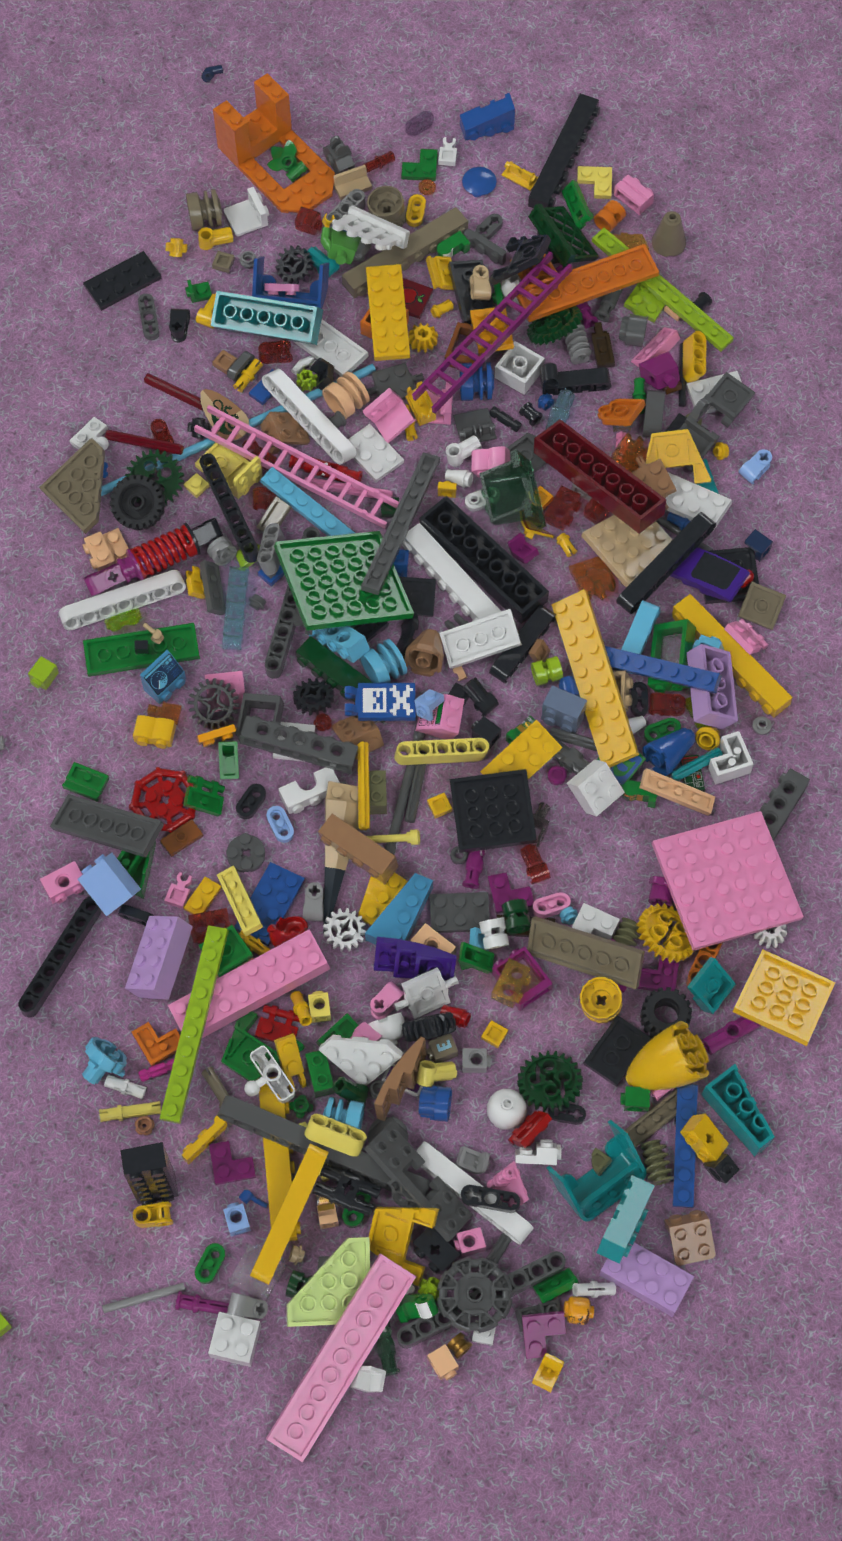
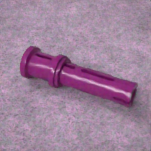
M179 1291L175 1310L181 1308L192 1310L193 1313H198L199 1311L219 1314V1312L227 1313L229 1303L204 1299L200 1294L193 1296Z

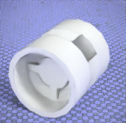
M504 917L479 922L481 934L485 935L482 939L484 950L509 945L508 936L504 933L506 929ZM495 929L497 934H492V930Z

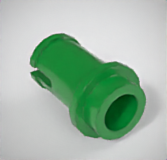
M302 161L296 162L297 165L286 173V176L292 182L302 173H306L308 169Z

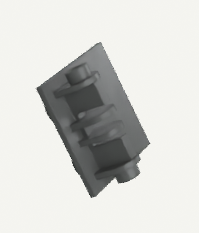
M488 408L453 415L460 442L473 435L478 438L479 442L497 439L495 424L492 423Z

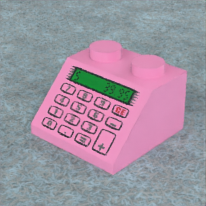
M443 694L445 701L432 710L433 720L428 721L418 717L415 731L441 739H454L459 734L465 699Z

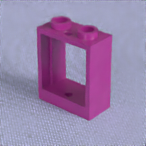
M525 946L521 949L516 948L509 954L508 958L505 960L500 959L493 965L492 975L519 1011L552 990L553 983ZM523 959L540 983L518 997L501 973Z

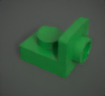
M187 280L188 287H185L187 298L191 297L192 303L210 299L212 293L209 281L192 285L191 280Z

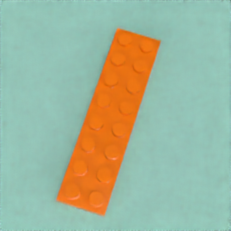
M645 244L572 269L570 274L558 285V288L554 289L527 317V320L532 322L659 276V270ZM550 277L542 280V282L549 285L555 278ZM530 284L524 288L536 297L543 291V289L535 284ZM521 294L516 296L520 306L525 309L532 303V301Z

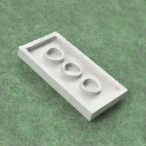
M324 320L321 321L317 345L294 342L316 359L323 358L334 365V372L341 377L347 371L352 372L369 356L366 350Z
M668 472L676 492L665 498L669 507L667 511L683 518H688L690 521L698 513L703 512L716 522L717 527L731 506L732 500Z
M511 609L439 633L450 669L522 645Z

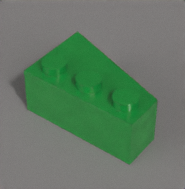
M156 840L147 857L121 851L117 858L141 888L135 895L142 899L145 897Z

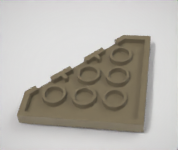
M93 438L89 439L39 487L85 534L99 522L105 459L104 449Z

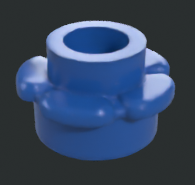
M543 394L538 399V408H542L544 411L554 404L551 394Z

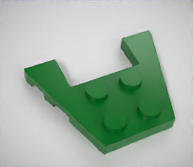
M253 1011L236 1021L232 1038L229 1039L221 1060L224 1066L247 1081H256L262 1077L250 1058L251 1052L260 1046H265L280 1066L277 1051L247 1033L259 1018ZM296 1040L299 1052H301L305 1046ZM267 1052L265 1054V1057L269 1061L271 1057Z

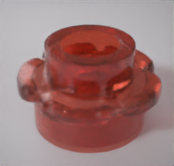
M321 713L317 715L313 724L317 727L318 731L324 732L332 727V720L329 715Z

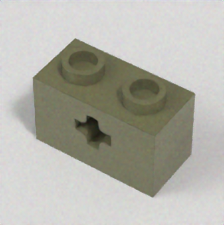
M386 770L369 771L370 815L387 814Z

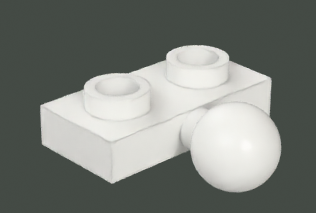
M93 417L69 441L79 450L89 439L93 438L106 450L109 442L102 435L108 430V427Z

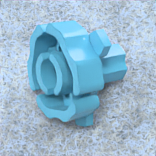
M92 1037L85 1046V1052L90 1060L87 1063V1068L82 1073L83 1077L94 1085L95 1083L98 1084L106 1072H113L123 1077L125 1075L123 1069L127 1065V1057L124 1052L119 1049L115 1051L117 1046L108 1040Z

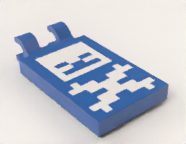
M358 683V688L345 686V699L355 698V705L351 703L345 704V716H358V721H416L415 683Z

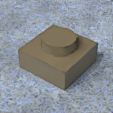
M218 251L212 263V269L229 273L235 260L234 255Z

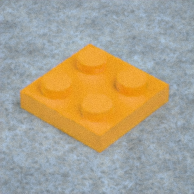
M232 724L197 735V742L199 745L203 744L204 747L215 744V740L220 738L222 741L232 739L234 737L233 734L236 733L235 725Z

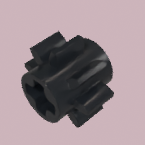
M195 417L192 418V422L188 423L187 432H192V437H204L194 432L195 425L210 431V424L206 423L205 418Z

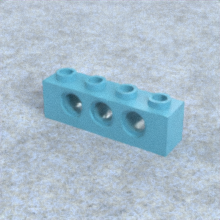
M349 626L313 630L312 635H308L317 639L322 645L328 646L332 652H337L344 660L347 659L352 663L370 651L365 636Z

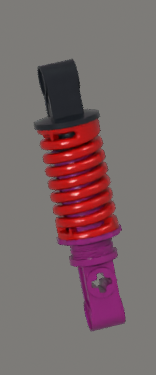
M216 518L209 519L192 529L185 522L180 529L175 528L173 532L169 531L166 535H160V538L155 537L153 541H147V544L142 543L141 546L127 549V556L125 558L116 559V564L89 574L83 579L91 596L97 595L123 581L129 583L131 579L136 577L141 581L146 579L149 574L154 575V568L157 572L162 571L161 566L163 569H167V562L172 567L174 566V561L178 564L181 562V559L183 561L187 560L186 553L190 558L200 555L199 546L222 537L223 533ZM110 572H112V573L115 574V575L113 576V578H114L113 580H111L110 578H108V577H110Z

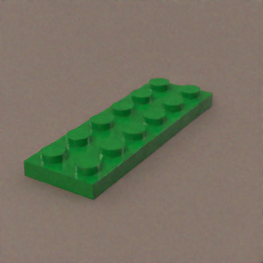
M188 623L156 628L164 636L160 644L151 640L153 634L148 630L83 640L88 677L147 668L166 650L171 653L177 662L200 659L195 624ZM135 640H148L149 654H136L134 649Z

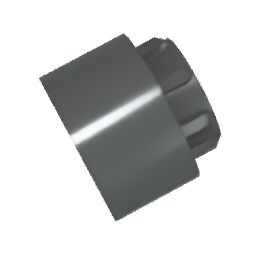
M630 314V317H622L619 339L625 341L626 345L643 347L648 317Z

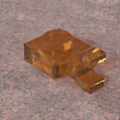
M163 702L162 707L149 704L147 716L171 719L178 726L182 706Z

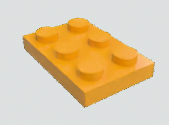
M496 307L470 310L473 330ZM505 308L501 313L507 317ZM497 317L490 323L491 326L502 333L509 327V325ZM486 329L478 336L489 344H492L498 338ZM512 334L496 351L514 349ZM476 343L478 353H484L487 350Z

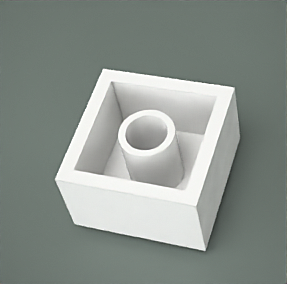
M514 341V349L507 350L496 364L495 378L525 395L540 376L541 366L544 365L545 358Z
M595 759L567 782L583 810L587 814L598 816L625 793L607 763Z
M219 1312L208 1352L210 1358L251 1367L261 1329L260 1321Z

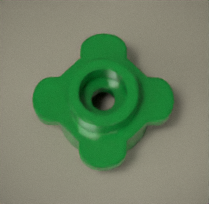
M299 1095L294 1102H290L289 1108L296 1113L298 1119H302L307 1112L313 1110V1105L308 1102L305 1095Z

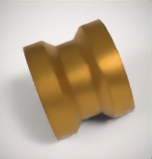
M462 1332L457 1334L447 1344L448 1349L455 1353L457 1359L461 1358L473 1346L470 1341L464 1339Z

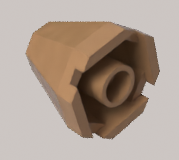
M424 630L407 647L405 652L406 666L408 667L409 665L414 674L428 677L433 676L436 671L437 673L441 672L444 654L440 634L436 630Z

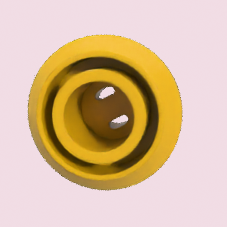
M712 726L698 729L695 734L696 743L707 751L717 748L720 744L718 729Z

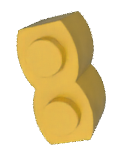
M138 715L133 732L134 742L141 746L154 744L161 749L172 747L176 729L175 721L166 718Z

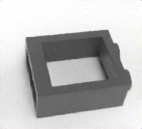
M243 694L236 730L239 742L246 716H250L251 708L275 710L273 721L281 723L284 708L281 696Z

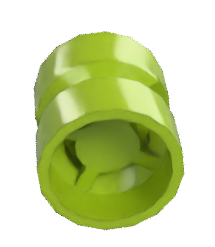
M557 656L547 658L545 662L540 660L531 663L532 675L537 686L547 684L549 680L554 682L563 678L562 667Z

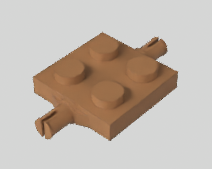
M643 456L635 459L640 468L631 472L633 475L664 498L676 492V488L661 459L650 464L645 463Z

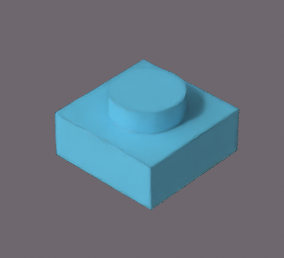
M474 927L470 929L469 944L484 949L482 939L485 935L481 934L479 928Z

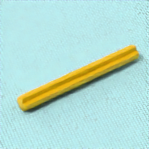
M361 741L358 743V824L360 830L367 831V829H370L368 742Z

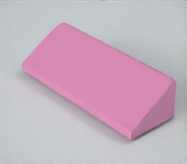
M663 327L631 362L639 367L640 363L670 351L680 340L677 330Z

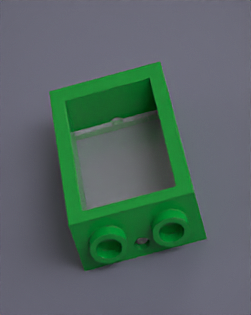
M688 619L654 624L651 657L688 666L687 652L693 648L696 627ZM648 677V686L659 694H663L666 691H682L683 689L690 688Z

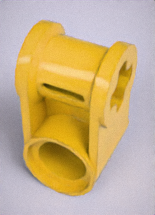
M158 1202L136 1207L133 1211L134 1223L140 1228L172 1225L173 1220L170 1215L171 1202ZM140 1213L148 1215L144 1221H139L137 1216Z

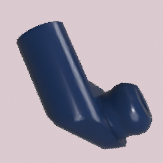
M222 65L206 67L201 75L202 80L210 82L216 74L223 73Z

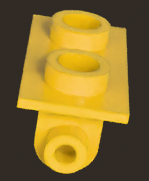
M507 161L504 165L506 169L501 175L531 191L538 179L535 173L520 168L512 161Z

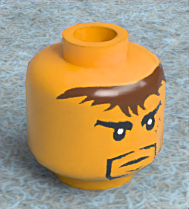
M571 1296L568 1301L564 1302V1317L568 1323L586 1325L589 1318L593 1319L594 1306H591L589 1298Z

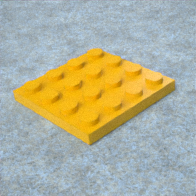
M762 949L732 1012L807 1046L836 982Z

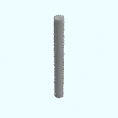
M184 1283L105 1304L102 1305L105 1314L186 1290Z

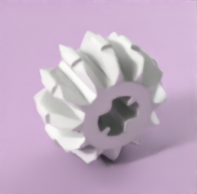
M786 924L771 928L769 932L767 930L757 932L754 935V939H760L759 946L765 942L767 949L771 943L776 948L778 943L782 944L784 942L783 937L787 935V931L784 930Z

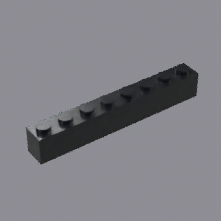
M579 94L529 195L528 207L534 208L536 204H542L544 208L554 207L556 202L555 196L556 194L560 195L562 190L561 184L567 181L568 170L573 168L574 158L579 156L581 152V143L586 142L587 131L592 129L594 125L593 119L598 117L600 113V107H598L599 99Z

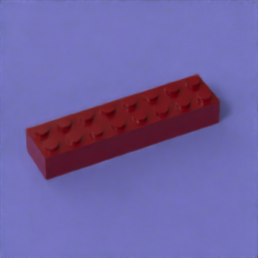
M561 419L534 438V453L637 533L643 532L665 514L666 499Z

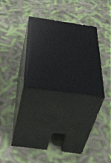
M135 640L134 649L136 654H149L148 640Z

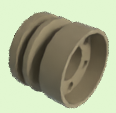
M381 186L369 194L367 200L369 213L402 227L406 220L402 193L397 188Z
M211 189V198H208L206 190L203 192V199L199 198L197 192L186 193L192 231L204 228V220H208L210 227H213L212 219H216L217 226H222L221 203L215 189Z

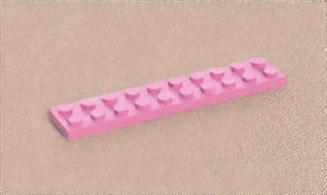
M379 1254L266 1437L268 1441L301 1462L304 1461L416 1278L415 1275L384 1255Z

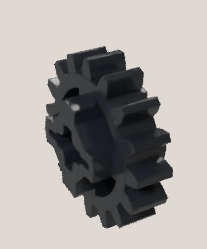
M291 245L290 250L284 248L285 253H279L281 258L276 259L279 265L275 266V268L278 270L277 274L282 277L283 281L288 280L290 284L295 281L296 284H299L300 279L305 281V276H311L308 271L313 270L310 265L314 261L310 259L312 256L309 252L307 253L305 248L301 250V247L297 245L295 249Z
M308 678L307 683L301 681L302 686L297 685L296 691H293V701L297 710L301 709L302 714L309 712V716L313 712H316L317 715H319V711L325 713L326 707L331 708V703L334 702V690L331 689V684H326L325 680L319 682L318 678L315 681Z

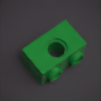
M320 1051L305 1054L315 1098L334 1094L335 1090L332 1089L333 1080L327 1057Z

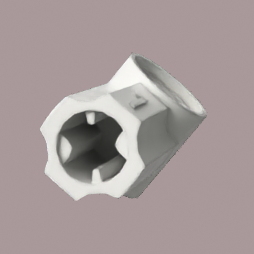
M473 435L459 444H449L446 447L448 463L453 467L460 466L465 458L472 455L473 450L482 449L478 438Z

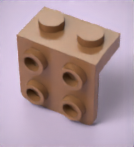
M269 412L260 424L263 433L285 444L308 445L310 442L307 431L290 413ZM272 445L269 450L271 454H277L281 449Z
M350 716L332 725L334 733L341 742L348 741L356 746L361 741L368 742L369 752L384 746L379 728L374 721H358V716Z
M693 1210L687 1215L681 1216L676 1214L670 1216L669 1219H664L665 1227L670 1234L676 1265L681 1266L713 1259L716 1256L710 1219L704 1211Z

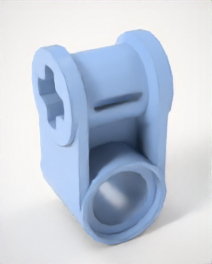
M765 449L759 450L750 460L742 465L738 473L751 484H754V481L756 479L759 480L770 468V462L772 461L771 452Z

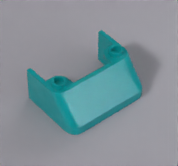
M609 1120L608 1124L614 1137L605 1146V1153L612 1159V1162L600 1176L592 1168L576 1180L571 1174L561 1176L551 1166L546 1167L557 1190L574 1212L586 1222L593 1220L622 1198L632 1175L642 1180L646 1178V1169L628 1133L612 1120Z

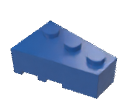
M510 93L505 94V98L495 101V99L491 100L490 104L483 108L478 106L460 114V127L465 141L476 140L483 136L490 137L501 132L508 133L514 130L515 107Z

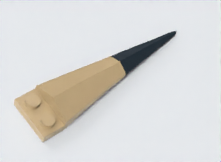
M328 781L325 797V822L333 813L356 830L358 829V786ZM325 845L323 926L328 924L326 922L327 917L332 918L331 912L334 911L349 860L348 857H343L337 853L336 849L331 845Z

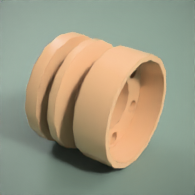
M348 371L337 379V383L332 382L322 390L323 397L329 408L334 413L340 411L345 419L355 413V408L361 409L363 405L370 401L368 391L356 375Z

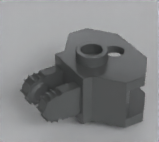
M338 135L332 137L330 144L323 147V153L329 165L336 174L342 173L347 168L350 170L355 168L349 146H345Z

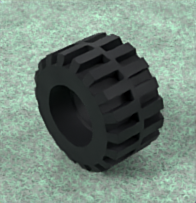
M661 987L658 988L657 992L653 990L650 996L647 995L640 1013L641 1026L644 1025L643 1030L645 1033H650L649 1037L653 1038L664 1029L679 1021H683L689 1026L692 1017L691 1003L689 1000H685L686 996L683 993L681 995L678 994L679 990L671 991V987L663 990ZM668 1006L675 1010L678 1018L674 1022L664 1023L657 1019L654 1011L658 1007Z

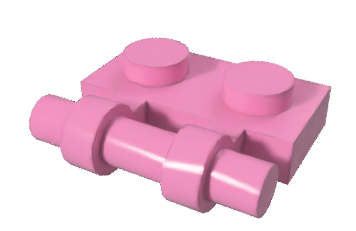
M741 619L739 622L728 623L724 628L749 655L759 652L761 648L764 650L769 645L764 640L765 638L753 629V626L744 619Z

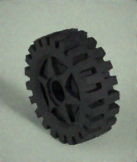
M130 475L119 481L117 486L113 488V493L110 495L111 512L114 514L115 519L127 528L134 530L148 529L154 526L157 521H160L161 516L165 512L166 499L163 494L164 492L153 479L143 475ZM136 498H141L142 504L139 507L134 506Z

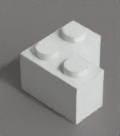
M739 731L722 736L719 747L723 755L710 759L708 767L715 785L750 774L754 765Z
M583 903L572 928L611 940L618 928L620 919Z

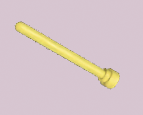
M419 829L410 830L406 834L367 836L376 843L407 842L411 843V845H420Z

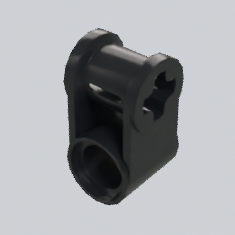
M171 308L169 330L174 342H183L187 337L188 325L190 323L189 309Z

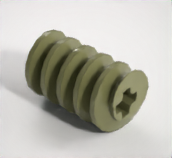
M623 917L622 922L618 925L619 929L615 931L616 935L612 939L618 943L636 947L637 943L633 939L639 940L640 937L636 934L639 928L636 925L637 923Z
M662 1140L648 1141L640 1146L644 1150L642 1156L647 1158L644 1161V1165L649 1166L646 1168V1173L650 1174L648 1181L652 1182L651 1184L655 1186L666 1184L674 1179V1176L667 1175L673 1170L672 1168H666V1165L671 1162L670 1160H664L669 1153L662 1152L667 1147L665 1144H660Z

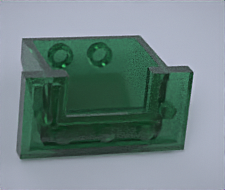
M517 449L510 452L511 461L479 473L482 483L481 493L486 501L485 510L493 525L497 526L529 520L539 529L547 527L532 463Z

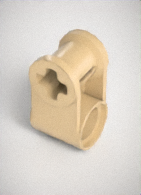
M483 265L475 266L470 277V295L472 300H490L491 298L489 271Z

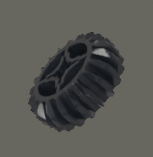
M451 1012L437 1013L405 1021L402 1024V1033L407 1042H415L420 1037L427 1040L453 1033L456 1030V1021Z

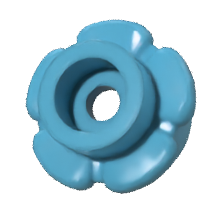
M567 907L560 913L561 922L568 925L573 924L578 916L577 910L573 909V907Z

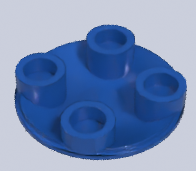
M485 167L469 169L462 179L463 187L474 197L489 194L496 188L497 183L495 174Z

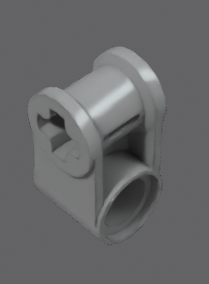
M312 882L306 887L303 919L306 921H323V887L317 882ZM314 890L318 891V893H316V896H312Z
M231 1293L227 1314L262 1319L266 1316L268 1305L264 1300Z

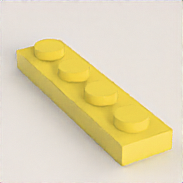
M234 865L217 874L245 936L263 928Z

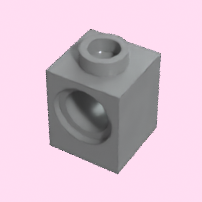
M463 1048L462 1073H486L487 1067H491V1055H487V1049ZM477 1057L480 1058L482 1062L476 1065L473 1064L471 1060Z

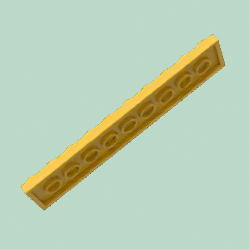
M583 589L551 605L554 613L557 614L555 618L579 695L587 700L585 714L599 759L606 762L609 768L638 756L639 752L588 592Z

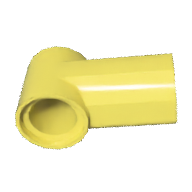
M423 1060L419 1064L416 1082L421 1086L431 1087L434 1085V1082L452 1080L457 1076L456 1065L452 1061L435 1063Z

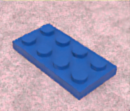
M272 862L269 863L250 897L263 925V928L251 935L256 939H261V943L267 946L270 945L271 941L267 928L270 924L275 925L280 917L285 918L305 881L304 877ZM237 921L234 928L240 933L242 929Z

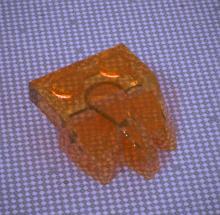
M627 433L613 451L611 458L629 472H633L640 468L635 460L637 457L643 456L646 462L648 447H643L644 440L641 436L636 440H632L631 435Z
M599 556L569 566V571L576 582L578 591L585 589L590 600L593 595L604 600L607 597L605 592L607 590L615 592L616 583L613 573Z

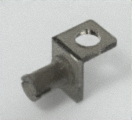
M542 802L539 803L535 814H533L535 828L541 830L537 840V847L541 845L550 822L545 819L550 811V806L546 804L543 809L544 803Z

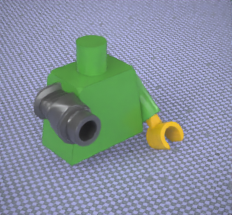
M326 213L322 219V223L325 226L322 227L320 242L327 251V257L335 260L340 265L344 263L350 265L353 261H363L365 259L364 256L371 248V243L364 244L359 236L349 237L345 231H336L332 227L329 228L335 217L332 215L329 221L326 218Z

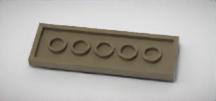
M534 916L531 920L527 950L532 956L592 976L606 977L633 989L639 987L644 950Z

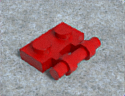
M264 1005L262 1012L269 1014V1018L260 1017L254 1035L256 1038L274 1042V1040L290 1034H294L297 1037L299 1028L292 1026L293 1021L299 1022V1018L293 1010L286 1011L279 1009V1006ZM276 1016L287 1019L286 1023L275 1021Z
M534 1111L531 1115H527L524 1119L525 1122L519 1128L513 1130V1135L508 1141L512 1145L515 1144L522 1148L530 1146L535 1141V1137L548 1127V1123L552 1118L548 1113Z

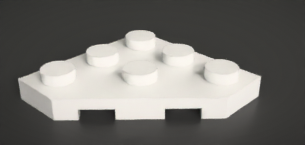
M332 1035L318 1049L357 1084L365 1086L392 1066L403 1055V1052L388 1039L372 1041L365 1037L341 1038V1035Z

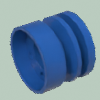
M486 362L485 370H482L481 365L460 387L461 401H473L474 392H478L480 400H483V392H486L487 400H492L494 372L491 368V362ZM460 363L466 368L472 365V363Z

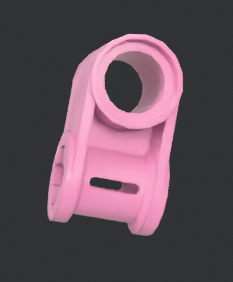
M392 981L387 983L371 1000L372 1016L377 1020L386 1018L395 1009L394 1003L404 1000V991Z

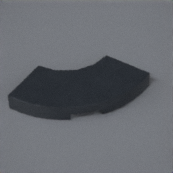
M415 612L413 618L405 619L402 623L401 636L396 645L404 659L406 649L415 640L413 636L415 630H418L419 627L418 615Z

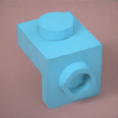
M701 635L699 640L694 642L692 648L694 649L700 644L724 650L720 639L713 636L709 638Z

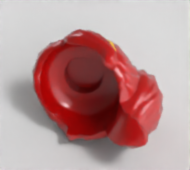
M299 916L284 919L280 917L275 925L270 924L267 928L272 945L277 947L307 931L308 922Z

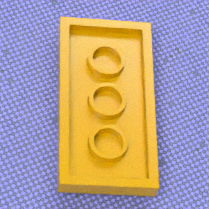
M536 719L484 767L480 773L485 775L526 769L527 778L529 779L563 747Z

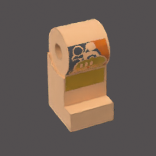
M316 1195L320 1229L339 1226L335 1204H330L328 1199Z

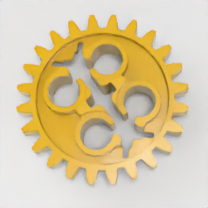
M657 903L655 906L650 905L648 909L646 908L643 911L636 925L639 927L637 932L641 934L639 939L645 941L643 946L650 947L648 952L654 951V957L660 955L662 961L668 958L669 963L673 960L676 963L680 960L685 961L687 957L689 958L692 955L693 950L678 911H674L673 906L667 908L665 903L662 906ZM672 920L676 921L677 923L669 930L668 927L672 924ZM668 932L666 939L663 942V946L659 945L658 943L664 938V936Z

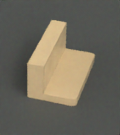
M365 165L333 176L334 188L340 200H343L354 189H360L363 192L372 190Z

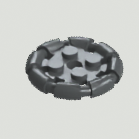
M467 1257L451 1264L452 1267L448 1271L445 1270L437 1287L439 1291L437 1302L444 1318L447 1317L455 1328L468 1333L470 1331L482 1333L498 1326V1322L502 1318L505 1319L508 1315L513 1301L511 1299L512 1285L506 1272H502L498 1268L499 1265L482 1257H479V1259ZM471 1267H479V1273H471ZM457 1273L463 1276L459 1281L454 1278ZM490 1274L496 1277L493 1282L487 1278ZM478 1289L481 1292L480 1298L477 1300L471 1299L469 1297L470 1290ZM454 1290V1297H447V1291ZM496 1291L502 1292V1298H496ZM456 1307L461 1311L458 1316L453 1312ZM493 1307L496 1313L491 1317L488 1312ZM470 1316H479V1322H470Z

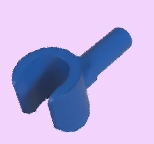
M244 1190L239 1196V1199L245 1204L252 1200L264 1208L268 1205L255 1197L249 1190Z

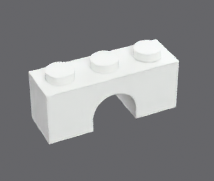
M325 767L314 772L316 786L311 790L301 789L296 781L278 788L279 796L288 814H297L303 811L306 806L318 805L326 797L328 781L340 783L334 770Z

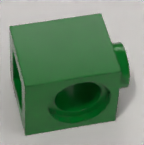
M626 1086L624 1093L620 1095V1105H624V1111L648 1112L650 1108V1090Z

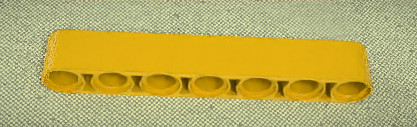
M311 1143L309 1144L250 1277L269 1285L327 1158L328 1151Z

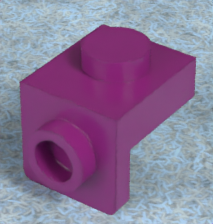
M519 533L507 543L511 555L524 564H527L539 555L538 549L526 542L522 533Z

